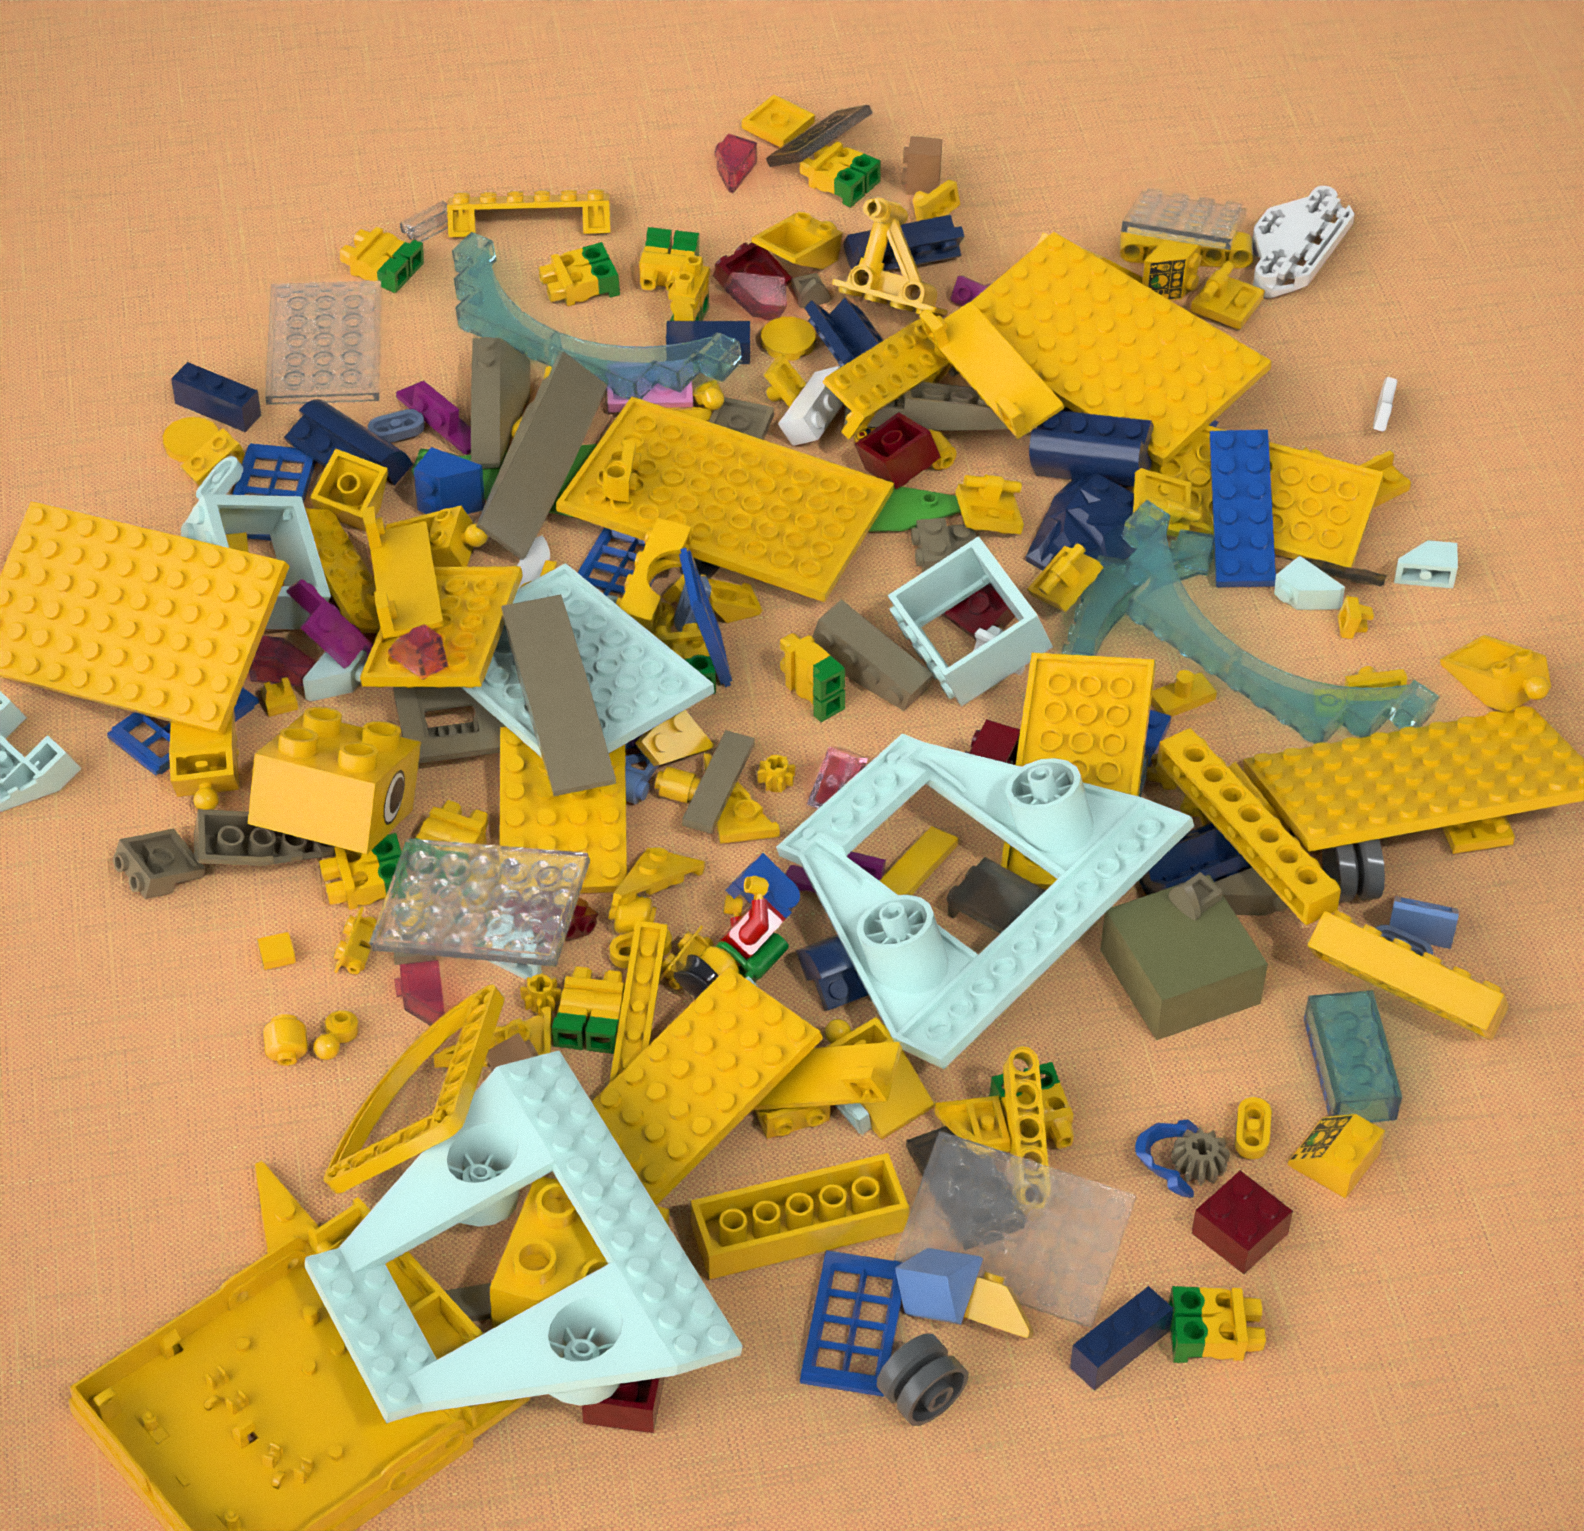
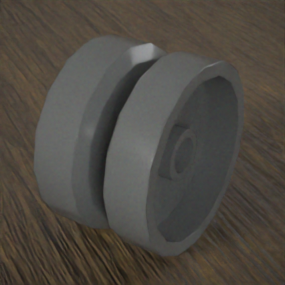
M1379 839L1322 849L1323 871L1330 878L1335 879L1341 889L1339 903L1351 902L1356 894L1363 901L1382 897L1385 870Z
M923 1334L901 1346L888 1359L877 1377V1388L891 1403H897V1410L912 1426H921L941 1415L956 1401L968 1382L969 1372L954 1356H948L947 1348L934 1334Z

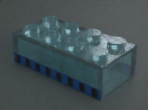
M1373 990L1308 996L1304 1023L1328 1116L1357 1114L1370 1122L1397 1120L1402 1094Z

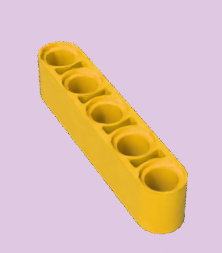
M1131 226L1123 229L1120 234V256L1126 262L1145 263V259L1172 231L1201 242L1200 255H1202V260L1199 266L1222 267L1226 261H1230L1233 263L1234 268H1245L1253 261L1252 238L1244 232Z
M1021 1046L1015 1048L1003 1065L1008 1132L1011 1141L1010 1154L1015 1205L1017 1210L1024 1216L1034 1217L1039 1215L1050 1202L1051 1185L1039 1060L1034 1050ZM1021 1059L1025 1061L1028 1071L1017 1070L1013 1060ZM1025 1092L1031 1098V1104L1025 1105L1020 1103L1016 1093ZM1028 1125L1034 1131V1137L1027 1138L1020 1133L1019 1126ZM1024 1158L1034 1160L1038 1167L1037 1171L1027 1170L1023 1166L1022 1160ZM1032 1191L1038 1194L1041 1200L1040 1204L1032 1205L1029 1203L1025 1196L1026 1192Z

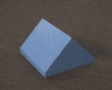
M1395 896L1389 925L1419 937L1430 945L1451 949L1459 911L1457 908Z
M926 1248L897 1266L895 1270L905 1313L909 1316L961 1325L983 1258L975 1255Z

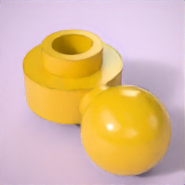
M716 380L705 382L692 392L696 403L704 405L708 409L717 410L724 404V394Z
M339 1010L332 1012L326 1017V1034L317 1037L313 1045L316 1056L322 1060H331L338 1055L340 1043H346L356 1038L358 1035V1019L355 1014Z

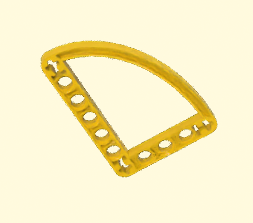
M494 984L487 985L471 994L440 1017L406 1049L378 1082L348 1126L324 1175V1182L335 1194L343 1193L449 1139L463 1127L505 1001V997ZM462 1027L434 1112L362 1149L382 1113L406 1081L443 1042Z

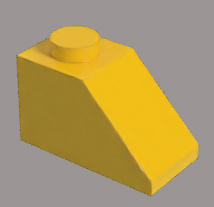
M985 1271L983 1278L977 1276L964 1317L1025 1338H1032L1034 1331L1012 1287L1003 1285L1004 1277Z

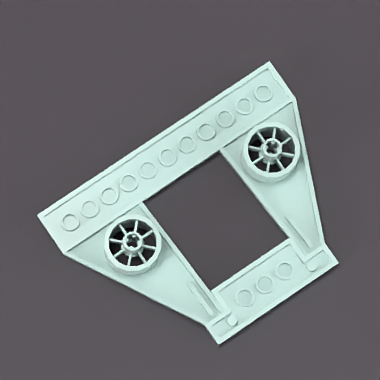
M901 734L776 848L780 857L803 867L893 1041L899 1042L902 1050L945 1069L1194 827L1192 816L1145 798L1083 783L1077 767L1067 760L1056 758L1040 759L1020 767L929 744ZM925 784L1057 878L1040 897L979 955L937 924L932 908L927 901L913 895H897L846 857Z
M560 1051L497 1066L474 1092L465 1123L454 1136L423 1151L339 1248L305 1257V1269L386 1423L424 1412L546 1394L564 1403L574 1405L597 1404L611 1397L621 1383L679 1375L741 1356L743 1345ZM553 1171L608 1262V1265L437 1360L385 1264L458 1223L472 1226H487L507 1219L516 1209L520 1189Z

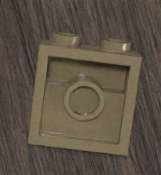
M945 518L916 520V528H911L912 545H917L918 549H915L916 566H921L923 573L976 538L975 530L966 528L965 525L947 526Z
M175 829L119 839L116 853L113 857L115 869L118 872L124 871L129 877L131 890L133 892H140L145 899L171 894L176 883L203 878L206 869L202 863L197 862L194 853Z

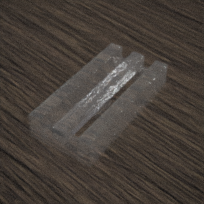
M441 201L400 223L401 232L407 233L409 239L413 238V240L423 242L448 229L447 203Z

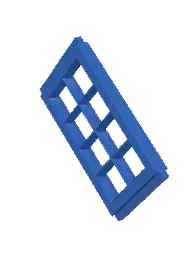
M250 443L242 463L243 473L241 479L236 483L232 495L300 496L304 504L316 461L294 447ZM255 460L277 461L274 471L253 469ZM282 462L303 464L301 473L280 471ZM250 477L271 478L269 488L247 485ZM277 479L298 481L296 491L274 489ZM247 534L248 539L272 541L270 534Z
M604 527L580 567L578 574L595 588L605 590L603 593L605 596H608L610 592L624 595V586L615 583L619 576L627 578L628 574L633 575V570L625 569L624 567L628 560L635 562L637 553H633L637 545L645 547V541ZM611 538L632 543L628 551L607 546ZM602 554L623 559L619 567L598 562ZM593 569L613 574L610 582L589 578ZM656 576L652 579V581H651V583H650V587H651V585L653 584V582H654Z
M687 548L680 549L681 554H679L692 611L720 683L724 684L725 687L731 686L730 681H732L719 624L691 551H687Z
M242 687L236 702L237 705L234 707L235 722L253 710L254 706L259 703L258 698L244 687ZM134 712L112 727L107 736L155 776L163 774L170 769L169 753L160 758L148 747L162 737L170 742L169 732L171 723L161 728L150 719L151 716ZM145 722L156 733L141 743L129 732Z
M826 1250L801 1370V1384L884 1397V1394L877 1388V1377L882 1367L892 1356L902 1303L895 1268L904 1262ZM834 1272L859 1274L860 1279L857 1293L831 1289ZM867 1276L893 1280L890 1298L864 1294ZM829 1297L855 1300L852 1318L826 1314ZM862 1301L888 1305L885 1323L860 1320L859 1315ZM824 1322L850 1325L847 1344L821 1340ZM857 1327L883 1331L880 1349L855 1346L854 1341ZM819 1347L845 1351L842 1370L817 1367L816 1361ZM852 1353L877 1356L878 1362L875 1376L849 1372Z

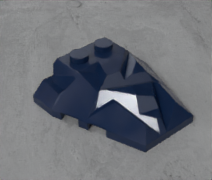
M1096 473L1086 479L1081 477L1070 481L1054 496L1026 555V562L1043 571L1064 546L1073 548L1078 543L1085 548V555L1098 560L1104 568L1116 563L1117 567L1126 564V558L1136 553L1140 557L1148 554L1165 538L1166 534L1134 526V493ZM1104 569L1101 570L1097 577L1103 574Z

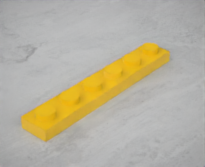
M635 921L609 1084L650 1045L668 924Z

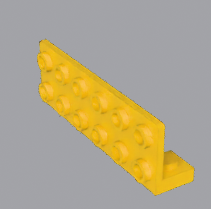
M589 189L588 194H577V190H562L561 195H550V191L547 190L534 191V195H523V191L507 192V196H497L496 192H482L480 197H470V193L462 192L454 193V197H450L447 203L448 237H476L475 210L583 207V234L610 233L609 193H604L603 189Z
M972 302L967 303L944 319L940 315L935 316L929 309L919 314L926 336L1017 439L1064 409L1062 401Z
M917 319L826 376L823 383L851 410L845 418L847 424L841 431L848 439H851L866 429L879 410L922 382H939L953 365L926 336L921 320Z
M374 506L363 508L364 526L370 546L376 592H374L375 604L383 639L401 637L405 634L419 631H431L444 626L427 523L419 522L385 529L382 517L376 518Z
M305 508L327 585L341 609L340 614L351 624L357 626L362 634L378 633L381 626L375 604L374 592H376V586L373 576L354 548L336 515L328 509Z
M899 1042L813 1048L753 1110L886 1102L889 1099L902 1046Z

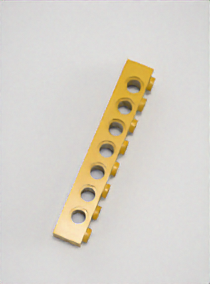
M1190 727L1159 742L1157 763L1306 926L1321 919L1324 911L1331 914L1335 910L1338 911L1341 889L1336 880L1330 878L1322 870L1318 861L1309 856L1301 847L1297 838L1292 837L1283 828L1277 817L1270 814L1263 806L1262 801L1245 787L1242 779L1231 772L1226 766L1225 761L1208 747L1204 738L1199 737Z

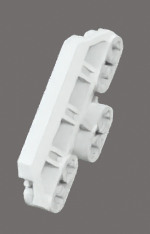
M1318 186L1308 197L1271 207L1266 210L1256 223L1252 238L1253 254L1260 257L1261 260L1255 267L1253 286L1265 290L1264 298H1274L1308 286L1353 225L1355 215L1350 205L1346 209L1342 207L1341 199L1337 198L1338 194L1333 188ZM1333 215L1339 218L1335 224L1330 222ZM1317 236L1323 239L1319 245L1312 243ZM1301 257H1305L1304 260L1307 261L1304 266L1297 265ZM1287 278L1295 279L1294 284L1283 285Z

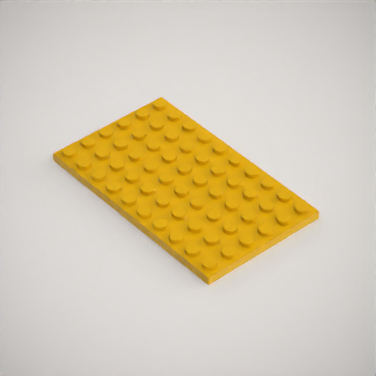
M1054 231L971 301L1062 401L1063 405L1077 413L1151 420L1154 428L1147 453L1151 460L1162 467L1271 369L1272 365L1270 359Z
M631 396L556 502V511L645 541L648 528L654 527L657 518L691 526L692 546L689 551H691L693 558L825 602L893 493L894 483ZM625 440L636 441V453H641L640 470H634V473H637L636 491H630L629 502L609 499L603 494V467L609 461H621Z
M31 501L0 575V677L224 735L290 566L282 560Z
M1528 706L1517 707L1508 713L1492 711L1484 716H1465L1451 722H1432L1428 726L1404 727L1400 731L1390 733L1376 732L1367 737H1348L1339 742H1320L1312 747L1301 749L1287 748L1283 752L1273 754L1259 753L1254 757L1243 759L1244 771L1308 852L1584 801V758L1533 707Z

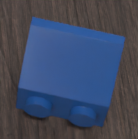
M431 447L414 468L417 510L429 514L445 508L462 506L467 514L483 511L485 497L482 465Z

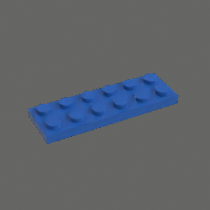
M1268 430L1210 431L1216 588L1275 586L1276 573Z

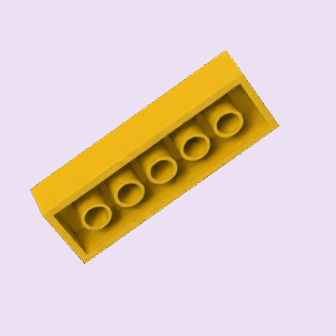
M1335 910L1334 914L1324 911L1307 945L1315 958L1490 1041L1493 1040L1509 1008L1505 994L1501 992V987L1486 980L1480 984L1471 978V973L1457 966L1450 970L1441 964V959L1427 952L1420 956L1411 950V945L1402 940L1394 938L1393 942H1390L1381 936V931L1365 924L1363 928H1360L1352 922L1353 919L1342 912Z
M888 1153L690 1200V1218L694 1236L709 1280L908 1231L909 1205Z

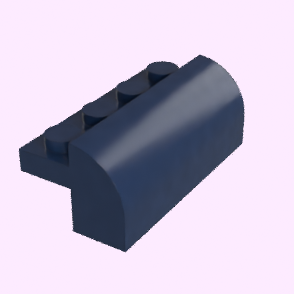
M951 215L900 225L916 265L962 256L959 244L964 238L962 226L954 227ZM871 230L849 234L843 242L851 270L859 265L861 257L864 258ZM889 239L882 261L884 263L883 271L900 269Z
M846 298L831 313H828L812 300L804 308L811 317L808 321L816 328L815 330L841 367L884 341L865 313Z
M314 399L304 404L299 409L302 417L284 436L287 443L324 467L328 464L335 448L388 468L387 481L393 485H396L413 465L405 452L321 399Z
M1060 411L1037 426V429L1031 431L1029 444L1030 463L1037 476L1074 480L1081 477L1086 479L1098 473L1118 485L1134 487L1135 472L1140 468L1150 470L1152 465L1147 450L1154 425L1151 420Z
M1210 823L1189 831L1139 879V882L1146 895H1150L1185 883L1200 872L1204 876L1210 875L1212 880L1216 882L1252 868V866L1214 824Z
M838 935L796 950L806 981L814 980L825 1011L869 995Z

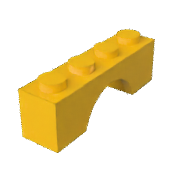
M657 518L654 527L648 528L645 536L644 550L638 551L633 575L628 574L626 578L623 598L619 597L615 603L652 634H654V630L662 615L661 596L653 591L650 583L661 571L673 567H682L679 554H681L680 549L687 548V551H689L692 546L691 526L662 518Z

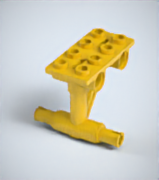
M884 198L867 200L863 210L874 222L864 258L861 257L859 265L850 271L847 282L833 279L832 284L840 286L838 291L845 294L861 297L862 293H865L864 299L887 304V301L891 300L890 306L912 312L913 307L917 308L915 312L917 314L929 309L935 316L939 314L947 315L948 310L935 307L937 290L933 285L922 281L900 225L905 224L908 220L907 211L899 203L889 202ZM888 239L903 276L883 271L884 263L882 261ZM869 275V281L866 283V278ZM920 289L921 295L917 298V292Z

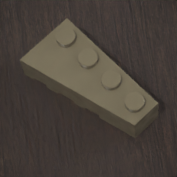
M842 599L817 622L812 638L815 639L816 644L845 668V676L903 711L927 690L933 673Z

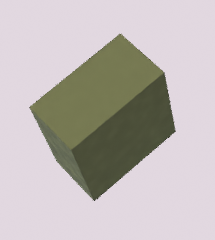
M1206 875V876H1205V877H1207L1212 883H1214V881L1212 880V878H1211L1210 875ZM1174 887L1112 907L1105 912L1100 951L1156 1041L1261 1004L1268 963L1223 895L1221 901L1201 913V916L1196 920L1187 917L1170 901L1168 895Z

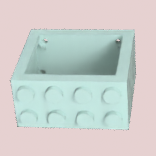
M203 494L196 506L193 507L185 523L182 524L181 537L229 548L225 534L247 532V534H270L277 559L285 561L290 567L284 580L285 586L281 587L265 629H301L300 626L310 614L287 594V589L300 579H303L313 585L327 602L331 598L302 497Z
M979 536L888 595L893 604V607L889 608V610L898 622L900 630L906 639H910L913 643L914 650L927 663L926 666L933 673V677L939 680L940 686L949 699L955 697L961 707L1028 664L1032 653H1045L1053 648L1038 615ZM991 583L1019 622L948 667L921 627Z

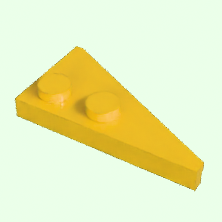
M710 753L703 754L705 771L712 759ZM737 781L716 825L719 843L780 837V828L777 822L772 823L763 814L762 806L752 800L750 794Z
M647 847L613 893L612 905L619 906L631 903L636 900V894L646 890L647 894L651 895L667 889L670 885L680 884L684 882V877L688 873H694L698 876L703 875L706 861L670 853L660 847Z
M551 1006L541 1008V1014L525 1021L517 1018L510 1021L506 1026L496 1027L489 1049L519 1033L524 1042L528 1039L531 1041L538 1056L551 1053ZM452 1045L443 1049L440 1053L434 1054V1068L449 1067L456 1045Z
M262 1160L255 1164L267 1253L294 1236L301 1237L303 1245L309 1243V1228L313 1226L314 1229H317L319 1226Z

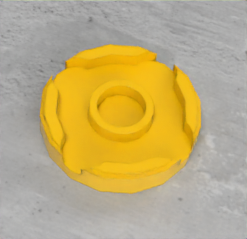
M783 316L773 319L765 324L761 331V346L773 358L784 355L788 361L800 359L801 355H809L816 345V331L813 326L804 319Z
M195 416L181 418L172 422L165 429L162 435L163 445L170 458L178 462H185L217 434L219 429L212 421L206 418Z

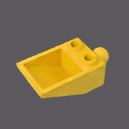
M798 211L752 237L751 242L794 264L823 270L838 261L843 232L837 230L836 225L831 221L821 222L811 217L809 213Z
M462 506L445 508L437 512L389 523L385 528L390 529L426 522L434 567H467L473 546H482L488 539V535L476 527L477 523H473Z
M1482 635L1440 659V664L1486 706L1505 713L1531 699L1541 700L1545 698L1549 689L1552 688L1546 655L1487 635Z
M234 710L224 735L171 722L169 746L171 784L177 797L194 795L193 801L197 809L214 810L219 802L216 792L239 790Z
M877 1017L851 1031L849 1024L842 1019L830 1021L825 1028L826 1039L831 1043L826 1047L894 1042L888 1029ZM901 1050L888 1101L860 1103L869 1113L871 1128L881 1140L933 1109L935 1105L903 1050Z

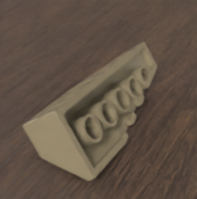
M473 338L471 461L482 465V468H501L510 446L512 426L522 417L525 403H528L530 399V359L502 338Z
M198 809L194 829V857L198 863L266 866L335 856L334 847L336 846L248 824L249 812L203 809Z

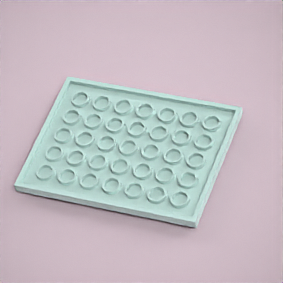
M566 563L518 589L513 604L562 595L608 753L714 693V684ZM504 625L482 686L461 688L542 757L516 673V665L509 644L508 632Z

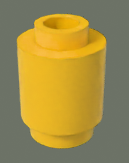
M928 429L941 456L940 459L932 464V467L936 470L949 468L956 459V449L941 432Z
M667 766L664 772H658L655 789H659V796L688 804L689 801L691 802L701 778H697L694 773Z

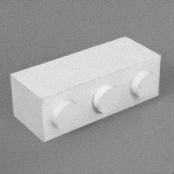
M841 366L815 372L778 423L792 446L818 440L843 405V402L823 383L826 376Z

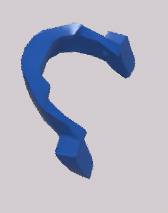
M1189 1119L1180 1120L1177 1124L1156 1123L1138 1136L1135 1144L1136 1155L1150 1171L1167 1180L1169 1190L1180 1196L1192 1198L1194 1197V1191L1180 1177V1172L1156 1165L1154 1158L1151 1156L1150 1149L1158 1140L1169 1137H1183L1187 1129L1196 1133L1199 1128Z

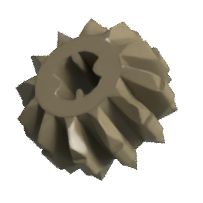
M1200 1126L1196 1133L1187 1129L1183 1137H1177L1171 1160L1172 1164H1175V1170L1180 1172V1175L1185 1174L1187 1183L1192 1179H1196L1201 1186L1205 1179L1214 1184L1218 1176L1224 1175L1227 1170L1230 1153L1229 1149L1225 1148V1138H1216L1214 1130L1208 1134L1203 1133Z

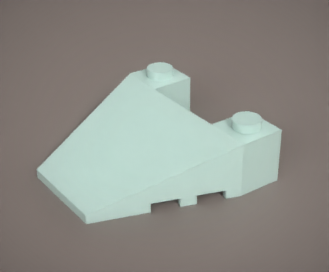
M1 691L0 812L60 791L81 770V767L48 735L26 757L18 752L6 738L27 717Z

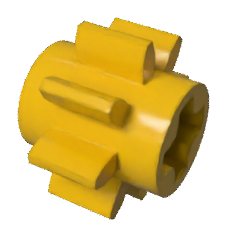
M772 754L766 761L760 760L757 781L758 783L765 782L766 791L781 793L787 786L793 787L796 766L795 764L788 765L787 756Z
M544 973L534 975L531 978L527 977V987H520V996L524 1000L525 1010L531 1009L539 1015L541 1014V1008L551 1006V1011H554L555 1001L561 1000V989L557 988V979H551L544 975Z

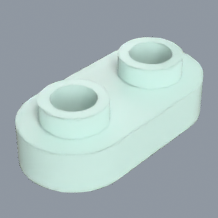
M230 456L221 460L196 491V497L200 499L203 494L226 495L232 486L241 479L243 473V466L237 458Z

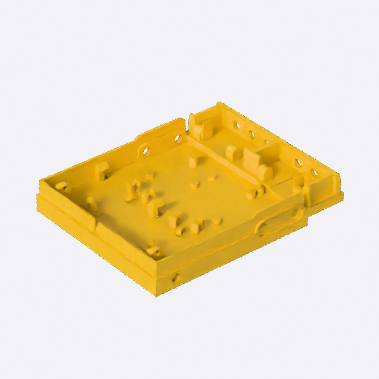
M356 1197L352 1200V1206L317 1229H314L313 1226L310 1227L308 1232L309 1243L303 1245L301 1237H292L232 1276L219 1290L71 1385L72 1397L68 1401L74 1418L166 1531H355L474 1447L473 1439L528 1402L530 1397L424 1412L386 1423L305 1269V1257L339 1248L370 1213L371 1210L359 1197ZM408 1251L385 1264L437 1360L483 1335L481 1330ZM252 1433L256 1440L249 1444L248 1435Z

